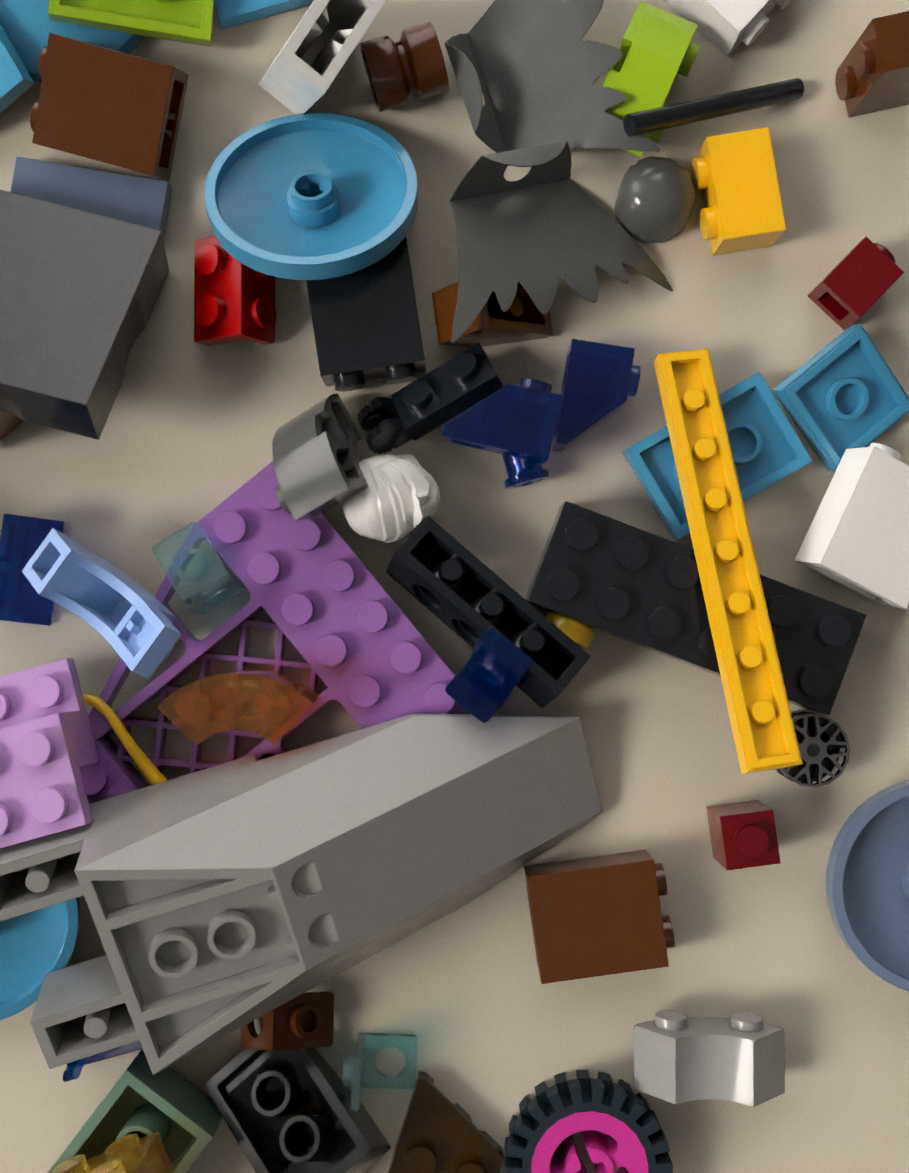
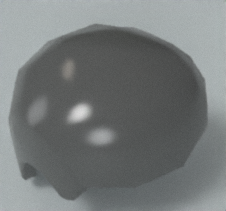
M649 156L638 160L635 165H631L624 174L614 207L615 215L623 229L639 241L663 243L678 235L684 229L694 208L696 188L687 168L671 158Z

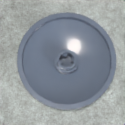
M909 780L891 785L877 792L856 808L841 827L833 843L826 872V895L829 911L845 945L874 974L906 991H909Z

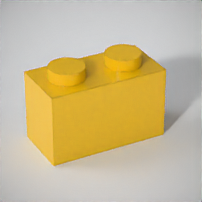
M769 127L706 137L696 158L692 159L691 176L696 190L701 189L704 208L700 211V230L703 239L710 240L712 255L773 246L786 231Z

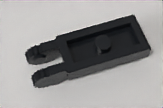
M477 343L390 395L391 398L377 397L372 400L369 405H365L363 409H360L361 411L358 413L359 417L357 419L362 430L364 429L365 432L369 431V434H366V441L370 450L374 454H386V452H391L393 448L397 449L412 439L416 441L499 392L504 386L481 344Z

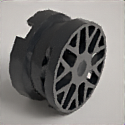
M800 710L791 712L803 764L775 769L776 772L802 786L819 787L830 784L841 776L849 761L850 746L846 733L837 722L826 715ZM840 748H845V751L840 752ZM844 756L843 762L840 766V764L838 763L839 757ZM834 767H836L838 771L835 774H832V770L834 769ZM825 776H830L826 781H822Z

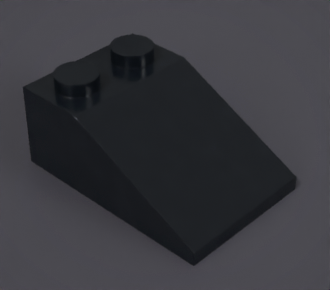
M244 1048L203 1084L256 1173H364L392 1148L361 1101L315 1048L282 1051Z

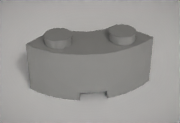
M674 1010L658 1011L655 1013V1020L634 1025V1089L675 1105L694 1100H721L755 1107L785 1093L784 1028L763 1024L762 1016L750 1012H736L731 1014L730 1018L687 1017L685 1013Z

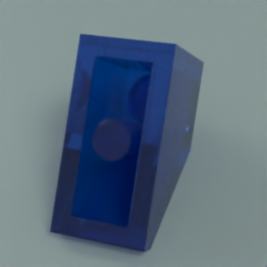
M572 339L567 350L552 446L553 451H564L619 411L627 401L628 396H636L641 366L632 365L635 348Z
M521 378L519 385L508 383L445 423L441 433V441L544 464L549 459L563 395L552 393V385L547 382Z

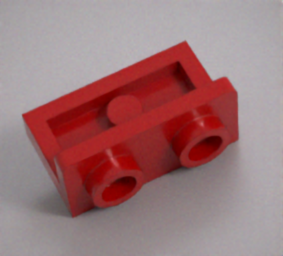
M215 236L194 240V342L206 346L243 340L263 345L273 344L275 342V322L277 317L275 309V277L243 265L221 246Z

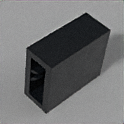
M406 236L387 256L362 270L335 278L306 280L320 376L326 387L334 385L335 391H354L364 388L366 380L386 378V383L400 384L417 379L416 373L426 372Z

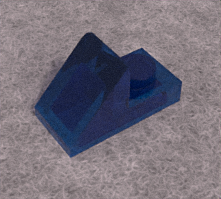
M490 626L476 642L471 658L449 682L445 692L479 721L487 723L517 692L534 661Z

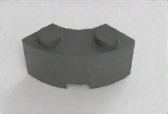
M338 394L328 396L279 427L275 432L272 441V454L279 485L275 487V495L281 507L287 513L292 514L295 521L317 517L368 487L356 454L357 442L362 438Z

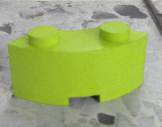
M640 1L621 42L619 50L622 51L623 57L612 69H609L603 83L604 87L614 89L625 95L626 100L607 109L606 112L624 121V117L627 114L663 107L677 74L684 77L688 76L700 48V45L691 42L698 24ZM664 129L644 135L651 141L659 143ZM622 149L639 157L644 152Z

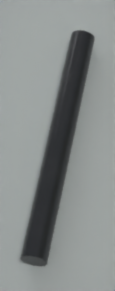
M794 78L627 114L623 121L624 131L629 137L798 100L803 96L804 84L801 79Z

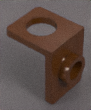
M330 991L305 992L264 1014L263 1028L259 1036L254 1027V1020L242 1026V1047L267 1051L330 1047L333 1044L334 994Z

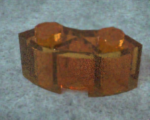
M239 669L219 672L191 682L168 696L157 708L196 746L218 732L232 729L256 732L276 744L322 698L311 688L287 675L269 670Z

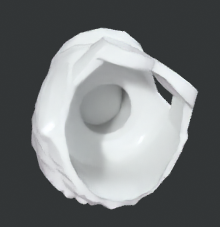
M382 454L359 462L368 487L341 502L348 524L355 533L369 539L392 543L410 535L428 516L431 518L437 514L440 505V492L433 476L421 467L413 455Z

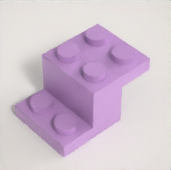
M65 658L0 676V848L93 822L79 767L100 761L74 658Z

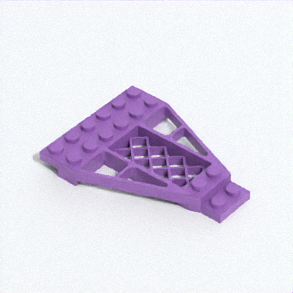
M273 461L194 525L155 595V598L176 617L172 624L182 634L180 639L185 644V654L116 710L115 713L129 733L131 732V725L157 728L154 756H146L161 773H163V765L190 768V774L199 771V769L223 764L221 762L200 760L203 732L230 735L227 762L237 759L239 736L266 738L244 757L256 754L258 760L265 753L278 755L288 752L284 745L285 737L330 700L340 702L361 729L410 714H463L476 703L473 696L323 513L317 517L295 521L292 514L287 513L281 507L275 495V487L279 485ZM208 540L249 590L250 600L205 639L198 640L168 603L201 544ZM265 610L274 622L255 621L252 619ZM250 626L278 629L275 659L247 656ZM241 629L238 655L212 653V651ZM285 636L307 662L283 660ZM122 658L119 659L99 695L110 707L131 671ZM211 659L237 661L235 691L208 688ZM201 661L198 687L172 685ZM246 663L274 665L271 695L244 692ZM282 666L310 669L308 698L279 695ZM319 676L328 688L316 697L317 677ZM171 692L197 694L194 723L168 721ZM160 695L158 720L133 717ZM207 696L234 698L231 727L204 724ZM243 699L270 702L267 731L240 728ZM279 703L306 705L276 730ZM93 706L88 717L100 762L79 767L88 804L149 786L131 764L134 760L121 741H118L117 746L110 738L114 730L105 716ZM167 729L193 731L191 759L164 757Z

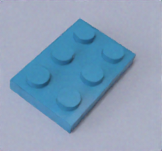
M760 372L719 395L743 501L812 462L811 457ZM665 426L624 450L623 455L673 540L676 541L689 534L690 530L668 427Z

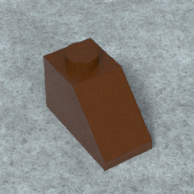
M459 282L432 293L439 345L472 347L480 343L482 347L553 336L550 310L547 314L543 315L537 309L524 287L518 283L515 298L506 312L501 310L496 294L493 291L471 326L458 340L451 343Z

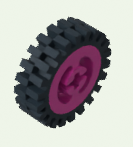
M576 1070L577 1079L567 1080L564 1072L554 1075L556 1084L549 1088L544 1081L534 1087L536 1097L530 1100L525 1096L519 1103L520 1114L518 1117L512 1115L509 1122L510 1135L505 1137L506 1173H587L583 1161L579 1159L576 1143L572 1134L580 1131L597 1173H614L618 1167L620 1168L617 1173H673V1163L668 1154L670 1148L667 1139L647 1100L639 1092L635 1095L630 1084L620 1079L618 1084L613 1083L610 1074L600 1071L598 1072L597 1079L590 1078L588 1070ZM562 1142L560 1154L553 1156L556 1148Z

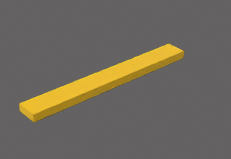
M709 349L658 354L654 360V367L741 773L748 774L801 765L803 763Z

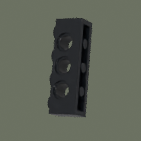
M429 516L394 552L386 573L541 708L562 693L591 657Z

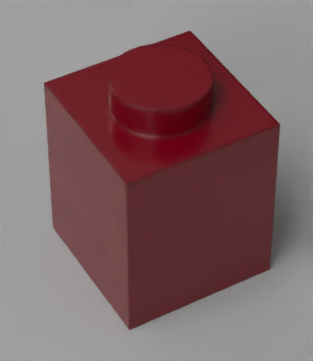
M864 237L807 296L836 324L845 330L860 319L904 272L895 264L896 261L893 254L886 247L873 243L869 238Z
M758 800L706 807L713 858L727 871L781 863L773 809Z

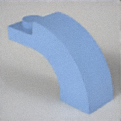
M52 528L22 570L40 596L64 607L92 626L112 645L132 672L147 679H150L161 662L169 657L174 644L182 635L172 624L176 617L151 593L110 562Z

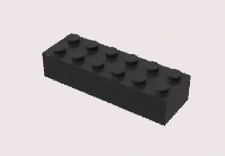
M565 501L558 510L525 600L533 606L573 618L591 628L721 677L694 549ZM760 575L788 702L810 711L830 715L866 614Z

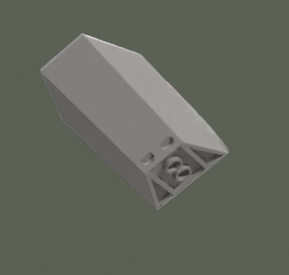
M410 714L259 761L256 754L91 803L89 808L93 822L0 848V922L84 896L107 955L47 973L30 1021L49 1069L140 1040L151 1072L154 1075L468 904L603 812L580 717L578 715Z

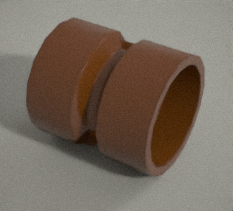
M431 21L404 29L399 42L396 43L388 36H381L360 43L367 77L379 112L407 104L410 93H414L422 100L449 91L448 76L442 50Z

